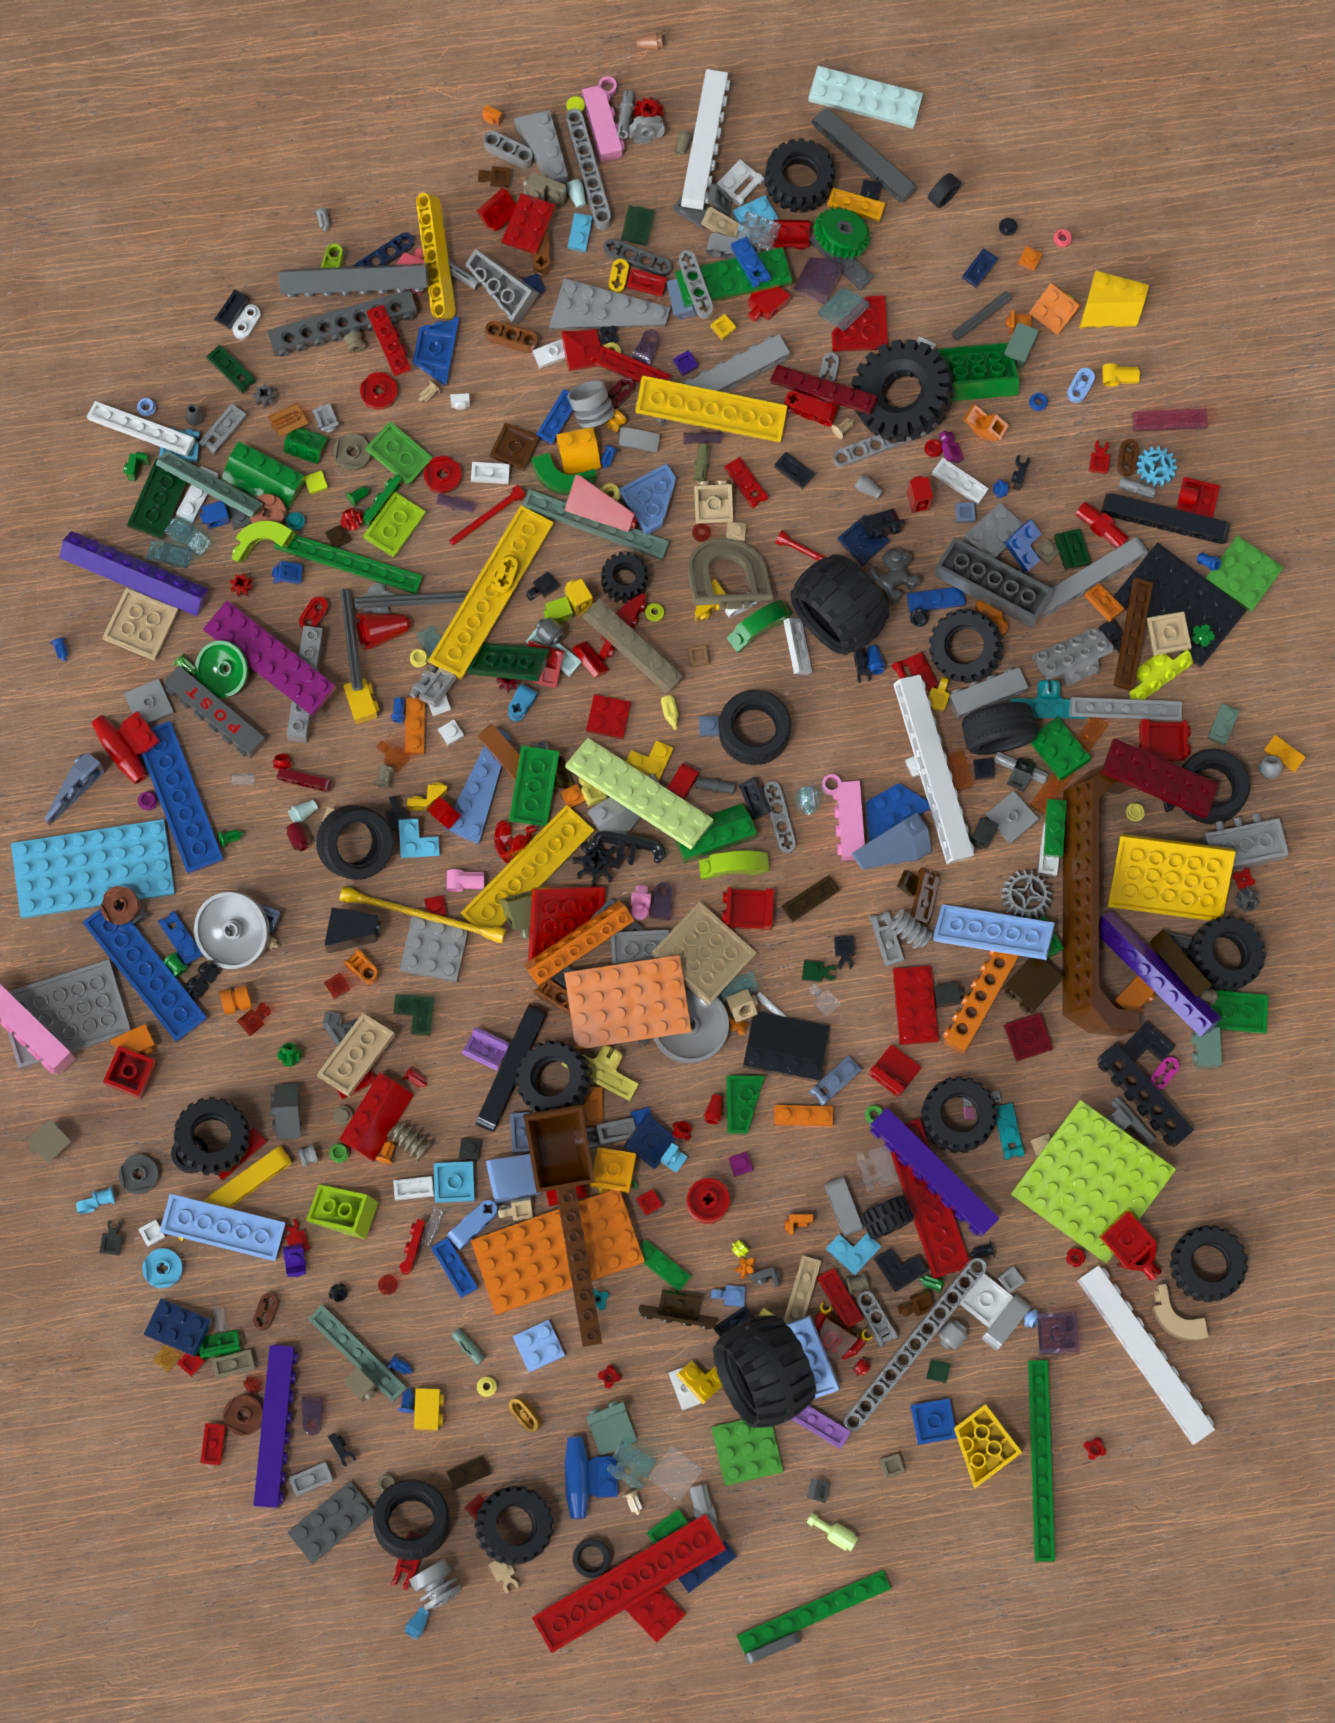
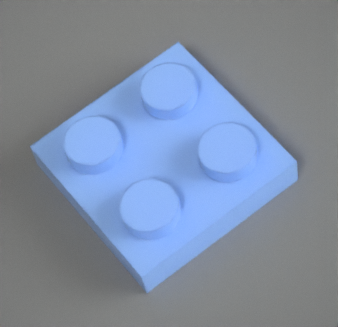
M549 1320L513 1336L529 1373L565 1357Z

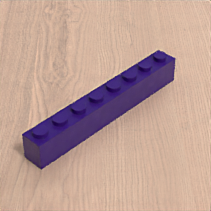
M70 531L63 539L59 558L195 616L205 606L208 589L199 584H195L183 577L176 576L164 569L150 565L147 562H143L131 555L117 551L112 547L103 545L73 531Z
M1111 911L1101 916L1099 919V937L1200 1037L1211 1032L1222 1018L1200 997L1197 998L1178 975L1114 912Z
M888 1108L870 1124L871 1134L877 1139L881 1138L885 1142L884 1146L891 1153L895 1152L899 1156L898 1160L905 1167L909 1166L913 1170L912 1174L919 1181L923 1180L927 1184L926 1188L932 1194L936 1193L942 1198L940 1200L946 1208L951 1207L956 1212L954 1214L955 1217L961 1222L965 1221L970 1226L968 1229L972 1234L982 1237L1000 1219Z
M270 1345L254 1507L279 1509V1504H283L284 1500L281 1484H285L286 1480L283 1464H287L288 1460L285 1444H289L290 1440L287 1424H291L292 1420L289 1404H293L294 1400L291 1384H295L296 1372H293V1364H297L298 1352H295L293 1346Z

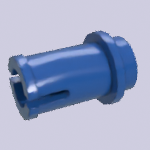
M1203 552L1197 556V563L1209 567L1211 571L1218 570L1221 567V560L1217 556L1212 557Z
M394 698L393 713L390 716L393 722L402 723L406 718L404 715L406 699L402 701V698Z

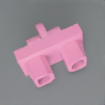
M636 886V893L632 892L630 914L636 920H643L649 917L651 894H647V886Z

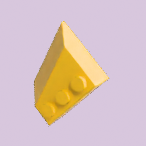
M1095 271L1079 329L1086 327L1103 328V326L1137 327L1149 285Z
M986 1404L954 1428L974 1489L1022 1453Z

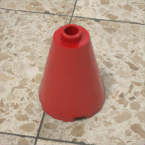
M358 613L356 615V618H359L360 621L356 623L357 634L360 644H365L366 646L363 648L365 651L407 633L410 628L409 618L405 617L404 614Z

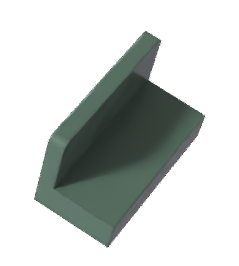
M1017 323L1004 353L1005 356L1017 360L1016 367L1021 369L1024 367L1039 331L1022 323Z

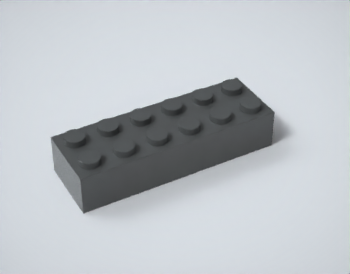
M955 537L938 562L934 574L935 577L1033 629L1051 601L1054 589Z

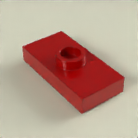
M586 641L572 648L583 666L588 669L594 678L605 675L609 671Z

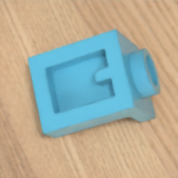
M672 1143L661 1158V1163L677 1173L686 1161L687 1156L678 1150V1146Z

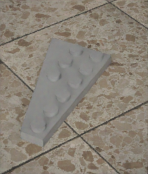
M564 278L549 325V331L555 329L572 330L573 328L600 329L602 326L606 328L611 326L624 328L642 326L643 328L665 327L670 307Z

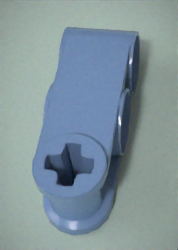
M491 1200L482 1202L460 1224L456 1225L447 1234V1237L459 1250L463 1249L473 1237L477 1236L496 1217L498 1213L496 1204ZM486 1206H487V1207L493 1206V1207H492V1211H493L492 1214H490V1213H486V1214H485V1207H486Z

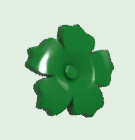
M1206 624L1202 625L1201 628L1198 626L1194 627L1193 635L1195 636L1192 637L1193 642L1196 644L1201 643L1202 647H1207L1215 637L1213 632L1209 631L1210 626Z

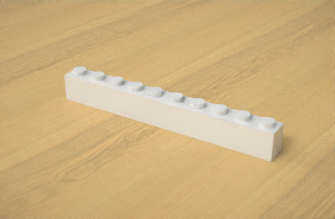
M921 675L899 679L893 685L946 864L968 860L974 856V847L969 840V830L964 823L963 810L957 800L958 793L953 786L952 773L946 763L947 756L941 746L942 740L936 729V719L932 716L931 702L926 696L925 682L921 679Z
M1097 1266L1077 1282L1192 1445L1196 1444L1215 1430L1213 1427L1214 1422L1208 1415H1204L1200 1402L1197 1399H1193L1189 1394L1191 1392L1190 1388L1185 1382L1182 1383L1180 1381L1176 1368L1174 1366L1170 1367L1166 1361L1168 1359L1163 1350H1158L1154 1337L1150 1333L1147 1334L1143 1329L1144 1323L1131 1312L1133 1310L1132 1306L1127 1300L1124 1301L1122 1299L1118 1286L1116 1284L1112 1285L1108 1279L1110 1278L1108 1272L1104 1268L1101 1269L1100 1266Z

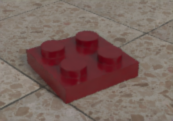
M1040 1013L1003 1025L1015 1062L1053 1050Z

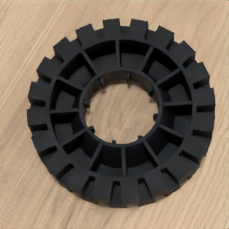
M901 339L892 341V347L889 348L886 343L878 346V354L875 355L871 351L865 357L867 360L866 365L860 362L856 369L859 376H853L851 383L854 389L876 395L878 401L871 415L856 411L857 415L870 432L876 436L879 434L882 439L891 441L892 437H894L896 442H906L907 436H910L913 441L921 438L920 432L923 430L926 434H929L935 430L932 426L934 422L940 425L945 419L943 412L950 411L952 406L950 398H954L953 377L944 359L935 349L932 350L928 344L921 342L918 345L916 340L907 339L906 344H903ZM904 376L915 377L919 380L918 383L921 386V391L918 394V398L912 404L900 408L887 404L886 392L893 381Z

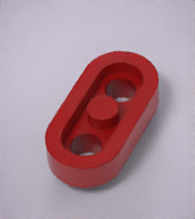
M323 597L312 598L299 617V626L302 630L304 626H307L305 624L307 621L312 622L309 627H318L328 611L327 601ZM320 605L322 609L316 610L315 607Z

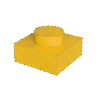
M725 314L710 324V328L721 340H724L736 330V326Z

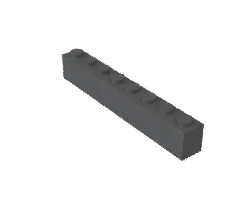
M428 263L284 269L279 272L280 294H286V297H297V294L303 293L304 296H315V293H323V296L334 295V292H341V295L352 294V291H359V294H368L370 290H377V293H388V290L393 289L396 292H406L407 289H414L415 292L425 291V288L430 286Z

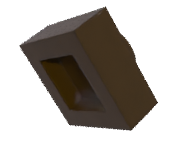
M341 524L325 532L332 547L340 548L351 542Z
M904 870L897 887L908 896H915L919 878L911 871Z

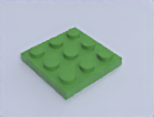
M1237 535L1220 558L1221 567L1218 570L1211 571L1206 580L1239 605L1252 612L1284 567Z
M739 1420L711 1427L725 1486L783 1473L773 1426L755 1428L748 1426V1423Z

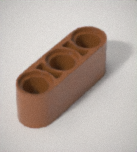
M490 321L485 326L486 339L491 343L525 353H533L532 350L537 349V335L532 331L498 321ZM493 329L498 331V333L491 334L489 332ZM515 335L516 338L508 339L507 336ZM532 340L534 343L529 345L525 341Z

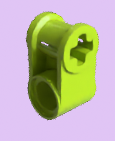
M330 244L327 247L320 268L342 267L344 255L340 245ZM333 252L339 253L337 257L330 256Z

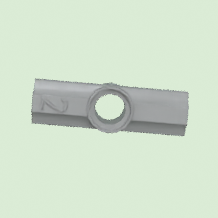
M706 1484L690 1488L695 1520L706 1514L719 1536L716 1526L717 1519L714 1507L710 1502Z

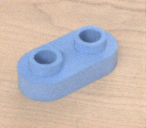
M1082 368L1077 372L1067 391V397L1071 402L1080 403L1085 399L1095 379V374L1091 369ZM1082 377H1086L1088 381H1083ZM1077 392L1079 396L1076 397L1073 395V393Z

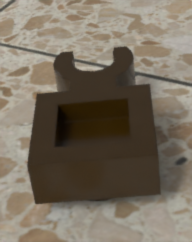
M559 756L554 789H566L573 786L569 770L564 768L563 756Z

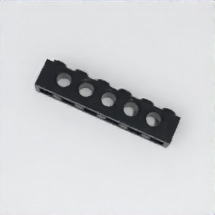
M1117 1042L1098 1057V1067L1104 1073L1107 1072L1111 1076V1082L1124 1091L1123 1095L1129 1102L1133 1101L1139 1114L1143 1117L1146 1116L1150 1120V1126L1163 1135L1162 1139L1168 1146L1172 1145L1175 1148L1194 1131ZM1113 1063H1120L1122 1071H1116L1113 1068ZM1127 1077H1131L1135 1080L1134 1086H1130L1127 1084ZM1139 1092H1145L1148 1095V1100H1141ZM1152 1107H1159L1161 1115H1155L1152 1112ZM1165 1122H1172L1174 1124V1130H1168L1165 1126Z

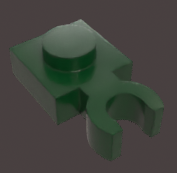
M804 960L802 981L821 983L822 977L828 981H835V977L829 976L828 972L831 970L836 971V967L828 966L823 968V962Z

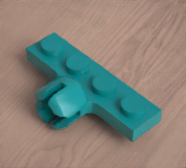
M1040 680L1038 682L1036 698H1010V702H1024L1032 707L1034 718L1086 719V717H1070V699L1061 698L1060 682L1056 680H1050V686L1048 680Z

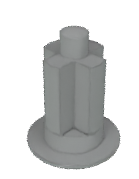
M319 208L313 211V213L317 214L320 229L326 232L328 227H330L327 215L329 208Z

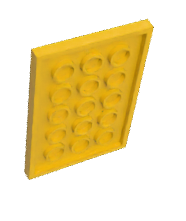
M1120 834L1107 905L1111 908L1208 921L1216 919L1224 914L1236 851L1231 848Z

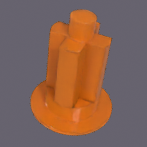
M393 1140L384 1143L380 1157H376V1160L380 1163L392 1165L390 1160L396 1147L393 1145Z

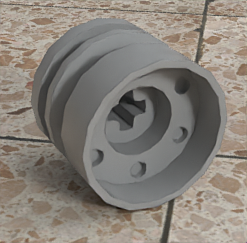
M593 380L582 383L568 394V400L572 409L575 410L574 415L580 427L591 428L601 425L615 414L614 406L608 398V391L603 381Z
M446 1559L409 1580L415 1592L425 1590L426 1593L419 1599L420 1602L428 1598L430 1599V1602L423 1606L425 1611L431 1608H438L447 1603L462 1590L461 1585L453 1589L450 1586L457 1581V1578L446 1579V1576L452 1571Z

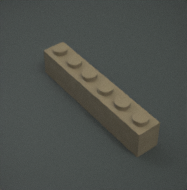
M600 599L596 600L582 615L591 626L664 693L670 691L682 678V675Z

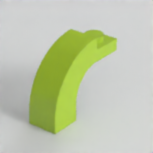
M274 521L252 523L241 530L236 536V539L241 543L236 545L231 558L243 564L252 548L258 542L266 539L273 540L281 547L288 548L297 532L288 526Z
M732 851L710 855V858L699 860L700 877L703 880L728 874L755 876L769 872L768 853Z

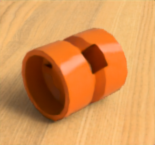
M246 984L236 986L234 991L230 989L219 991L225 1015L233 1014L237 1011V1008L241 1011L252 1008Z

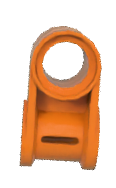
M356 949V953L348 960H344L343 963L366 985H374L379 979L378 971L359 949ZM373 971L374 976L372 978H365V973Z

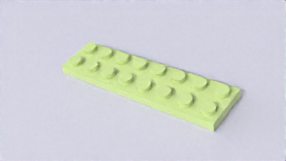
M589 738L585 740L566 763L565 768L689 849L695 846L713 823L711 817Z

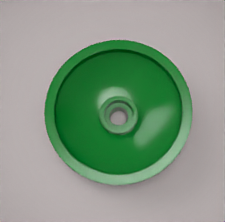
M223 640L214 641L204 646L199 652L195 663V673L198 682L219 698H225L237 694L244 687L248 677V663L244 653L235 644Z

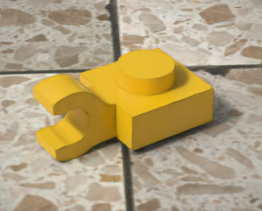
M942 677L938 689L932 687L929 695L931 709L944 713L950 693L945 692L949 679Z

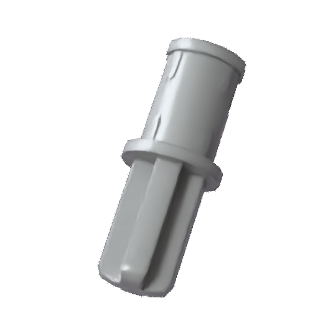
M1124 477L1121 478L1118 486L1120 489L1134 493L1133 495L1139 494L1153 499L1156 493V489L1140 484V481L1135 482Z

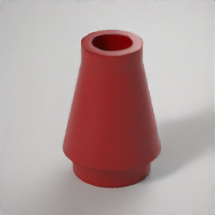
M711 1095L710 1102L703 1115L706 1123L712 1125L720 1124L722 1120V1096Z

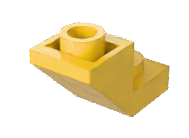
M440 782L428 785L427 799H423L421 796L407 798V809L411 811H427L439 796L443 798L447 795V786Z

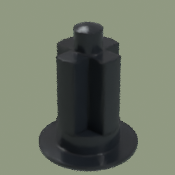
M991 1241L990 1244L973 1248L974 1252H970L971 1257L984 1258L993 1255L995 1258V1250Z

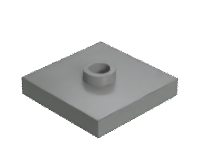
M159 679L124 693L132 714L136 711L140 712L148 725L174 714Z
M1014 791L985 814L989 821L998 824L997 831L1009 844L1039 820Z

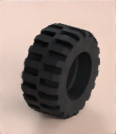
M799 138V141L794 139L788 140V144H785V142L779 144V148H775L771 152L765 170V187H767L768 195L773 196L772 201L775 204L780 203V207L786 209V207L790 208V212L800 210L801 213H804L809 208L810 211L815 210L817 204L822 206L825 203V199L830 197L835 180V164L833 159H830V153L828 151L824 152V147L821 144L817 146L815 141L809 140V142H806L804 138ZM795 164L806 165L816 173L817 180L809 186L797 187L785 180L783 171Z
M959 609L955 613L950 612L946 614L947 617L941 618L938 621V626L933 628V636L929 639L931 644L929 653L932 655V661L937 666V669L948 678L964 683L981 681V678L990 676V672L993 669H997V664L1003 657L1001 654L1002 650H1004L1003 637L998 630V626L983 613L972 609ZM962 629L977 631L984 642L983 651L979 658L969 664L955 661L949 651L952 637Z
M1231 915L1228 917L1219 916L1201 926L1191 938L1193 942L1188 946V950L1191 951L1188 956L1212 983V989L1220 991L1223 989L1225 992L1238 990L1257 978L1260 970L1264 967L1265 963L1262 962L1266 958V952L1262 951L1265 947L1264 941H1260L1259 937L1261 935L1259 931L1255 932L1253 930L1254 926L1251 923L1245 924L1246 920L1243 918L1236 920V917ZM1216 938H1227L1239 949L1241 961L1236 970L1225 969L1215 960L1213 943Z
M547 1040L545 1044H535L534 1050L530 1048L526 1051L528 1055L526 1058L522 1057L519 1062L522 1065L516 1069L519 1078H515V1083L519 1086L517 1089L518 1094L523 1097L522 1101L526 1105L540 1112L579 1104L584 1105L586 1103L584 1098L586 1095L590 1096L592 1090L589 1089V1086L593 1085L594 1079L590 1077L593 1074V1070L589 1066L590 1062L583 1056L581 1051L568 1043L566 1044L558 1040L556 1042ZM561 1061L569 1068L570 1078L568 1085L560 1094L551 1097L546 1096L540 1089L541 1073L549 1064Z
M956 1076L953 1079L949 1077L943 1082L937 1083L930 1090L921 1110L922 1126L925 1127V1134L930 1136L931 1142L934 1145L938 1144L941 1146L940 1149L944 1151L946 1149L951 1150L950 1153H967L969 1150L977 1149L989 1138L997 1122V1109H995V1099H992L990 1096L991 1092L988 1089L985 1090L981 1082L978 1081L976 1083L970 1077H967V1079H963L962 1076ZM963 1097L973 1103L977 1111V1121L970 1130L955 1132L943 1123L941 1109L944 1103L951 1098Z
M209 1097V1100L198 1099L197 1103L187 1105V1109L182 1110L179 1114V1120H176L174 1142L177 1154L183 1160V1163L187 1167L190 1166L192 1171L196 1173L200 1171L203 1172V1175L208 1176L209 1173H215V1175H221L222 1171L227 1173L232 1170L231 1168L234 1165L237 1167L241 1163L240 1160L247 1153L250 1142L247 1119H245L241 1109L238 1110L232 1102L230 1104L227 1103L226 1099L220 1098V1100H215V1097ZM217 1120L228 1126L231 1138L229 1144L223 1150L208 1153L196 1147L193 1133L195 1128L202 1122Z
M1204 1225L1194 1228L1182 1236L1175 1244V1248L1171 1253L1170 1268L1173 1271L1171 1276L1172 1279H1176L1178 1289L1182 1288L1184 1290L1183 1294L1187 1297L1192 1296L1193 1300H1203L1205 1303L1217 1302L1236 1292L1246 1278L1245 1273L1248 1272V1266L1246 1265L1248 1256L1244 1254L1243 1250L1245 1247L1243 1243L1239 1244L1237 1241L1239 1238L1235 1234L1233 1236L1229 1234L1230 1231L1226 1228L1222 1230L1216 1225L1211 1227ZM1212 1246L1223 1254L1226 1261V1272L1221 1279L1215 1282H1206L1194 1273L1191 1258L1198 1248Z
M509 1486L494 1492L483 1501L481 1508L477 1511V1521H475L474 1528L477 1529V1533H475L476 1539H479L481 1543L479 1546L487 1552L486 1555L488 1557L496 1559V1562L501 1564L520 1565L535 1559L548 1547L551 1542L550 1537L553 1536L554 1529H552L554 1517L551 1518L550 1512L552 1510L550 1506H546V1500L537 1495L538 1492L530 1491L527 1487ZM513 1506L522 1508L529 1515L532 1522L531 1535L525 1542L518 1545L506 1543L499 1536L496 1527L497 1517L501 1511Z

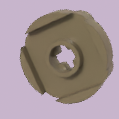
M349 433L336 441L333 454L339 467L347 471L362 470L370 461L371 454L365 450L369 443L363 436ZM351 448H354L357 454L350 456L347 451H351Z

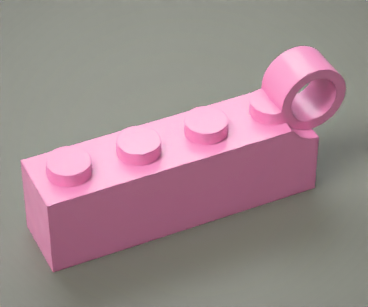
M609 76L601 78L598 86L582 89V99L585 103L586 113L601 162L622 158V150H625L623 140H619L617 136L618 123H614L613 120L615 117L613 106L610 107L608 102L610 97H613L617 91L615 79ZM604 84H611L613 89L606 91L602 86Z
M829 774L822 781V790L827 795H833V800H837V807H834V817L838 818V825L835 826L836 837L840 838V844H837V855H841V861L855 860L852 853L865 845L860 781L841 782L837 775ZM828 780H834L838 787L830 790L826 787L825 783Z

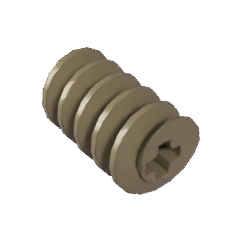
M407 1120L402 1123L399 1122L389 1132L388 1137L394 1136L393 1142L400 1141L398 1146L400 1148L406 1146L404 1149L405 1153L411 1151L410 1157L414 1158L417 1156L416 1162H418L429 1150L431 1141L424 1144L425 1136L418 1138L419 1131L412 1133L414 1126L406 1128Z

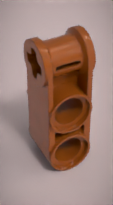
M548 228L537 255L531 253L534 273H539L540 277L546 276L550 272Z
M549 978L540 984L537 989L533 990L536 996L571 1017L567 990L557 985L553 980ZM564 995L567 1000L564 1003H558L556 997Z

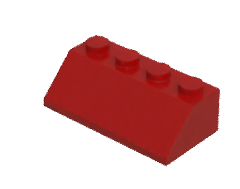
M379 1072L339 1138L340 1143L374 1162L384 1143L388 1140L389 1132L398 1123L414 1095L394 1080Z

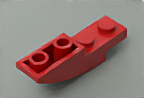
M641 594L633 598L615 613L630 628H636L639 622V618H637L639 613H643L648 604L646 602V595ZM601 635L600 639L605 641L599 652V658L606 662L608 657L611 658L616 648Z

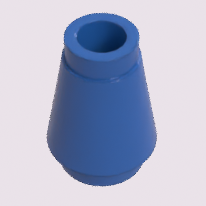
M869 646L867 648V670L872 675L881 674L885 671L886 664L878 646Z

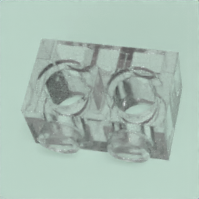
M747 211L739 225L736 238L742 239L747 236L751 244L771 250L778 238L781 224Z

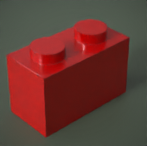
M917 476L910 480L907 496L911 513L930 510L933 494L929 477Z

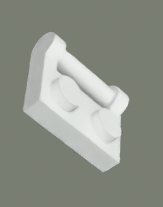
M739 160L717 185L736 205L741 206L744 203V199L758 184L761 185L765 179L742 160ZM749 178L753 179L739 195L735 194Z

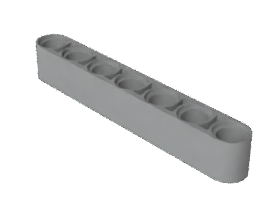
M571 109L566 114V126L591 215L593 216V222L597 229L606 230L610 226L611 215L584 118L580 110ZM576 118L578 121L572 122L571 119ZM576 135H582L583 137H582V138H576L575 136H576ZM581 151L588 152L586 155L580 154ZM587 167L592 168L591 171H585L584 169ZM596 184L597 187L591 188L589 185ZM596 200H599V201H601L602 203H601V204H595V203H593V202L596 201ZM605 217L606 220L600 221L598 218Z
M1135 537L1052 588L1054 589L1052 599L1041 618H1045L1080 597L1096 584L1103 583L1144 558L1149 551L1140 538Z

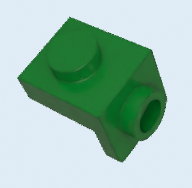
M135 452V454H129L128 463L125 462L124 474H126L129 481H136L139 464L150 465L149 456L145 453Z

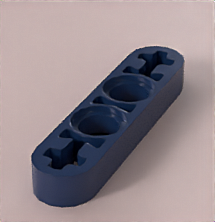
M401 233L356 262L353 266H366L365 263L368 266H373L370 263L372 258H379L381 261L379 265H388L413 248L414 238L410 233ZM402 240H409V244L403 243ZM388 248H394L396 252L394 255L389 256L385 251Z

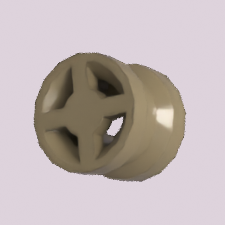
M354 331L344 336V341L348 344L347 349L349 353H357L366 347L365 342L361 339L362 334L360 331Z

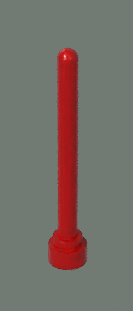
M518 484L514 486L509 496L453 536L449 541L450 544H457L513 501L524 499L526 497L525 492Z
M783 530L780 531L775 541V544L781 547L782 545L785 547L787 545L817 561L826 557L790 539L788 533Z

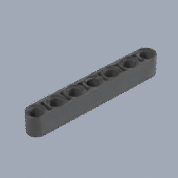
M824 108L812 119L813 126L873 180L881 183V187L898 202L904 203L916 191L914 184L831 110Z

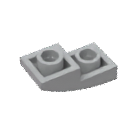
M621 427L617 446L657 453L660 434Z

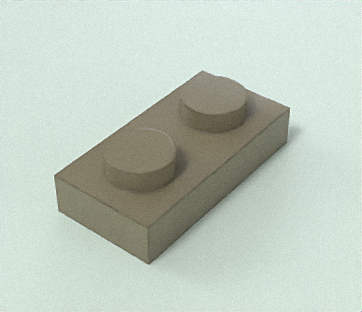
M251 1350L211 1359L216 1379L255 1370Z

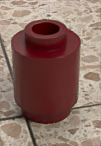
M300 822L288 825L286 827V834L293 849L299 852L308 849L311 840L304 825H301Z

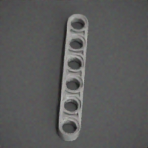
M935 422L932 424V426H933L934 429H935V426H936V423H935ZM924 430L921 431V432H920L921 438L926 437V436L932 434V433L934 432V430H933L932 432H930L929 434H926ZM878 434L837 450L834 453L833 463L839 468H844L910 443L912 440L907 436L906 442L890 443L888 440L882 439ZM873 441H877L881 444V448L875 450L870 444ZM855 448H861L863 449L864 454L862 456H856L853 450ZM839 454L846 456L847 460L844 463L837 461L836 457Z

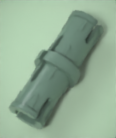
M458 1328L451 1335L462 1348L461 1351L466 1353L476 1366L486 1358L475 1346V1342L471 1341L461 1328Z

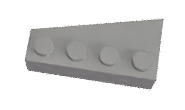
M550 110L514 118V128L522 138L524 145L532 150L533 161L536 162L542 176L566 185L568 183V174Z
M475 249L465 265L477 280L482 283L489 295L495 299L510 321L519 324L539 292L484 251Z

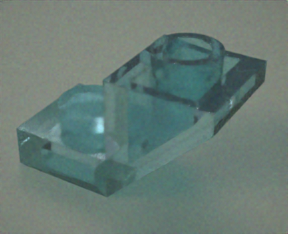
M175 517L164 531L176 543L185 544L197 556H201L211 543L202 532L178 517Z
M152 541L146 559L165 562L175 568H188L193 551L167 542Z

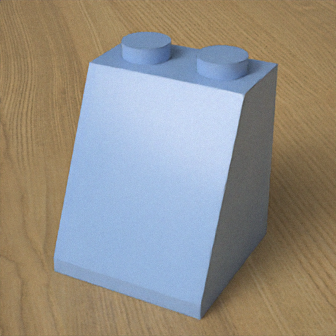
M530 1154L486 1161L496 1205L510 1202L513 1199L541 1195V1192L536 1193Z

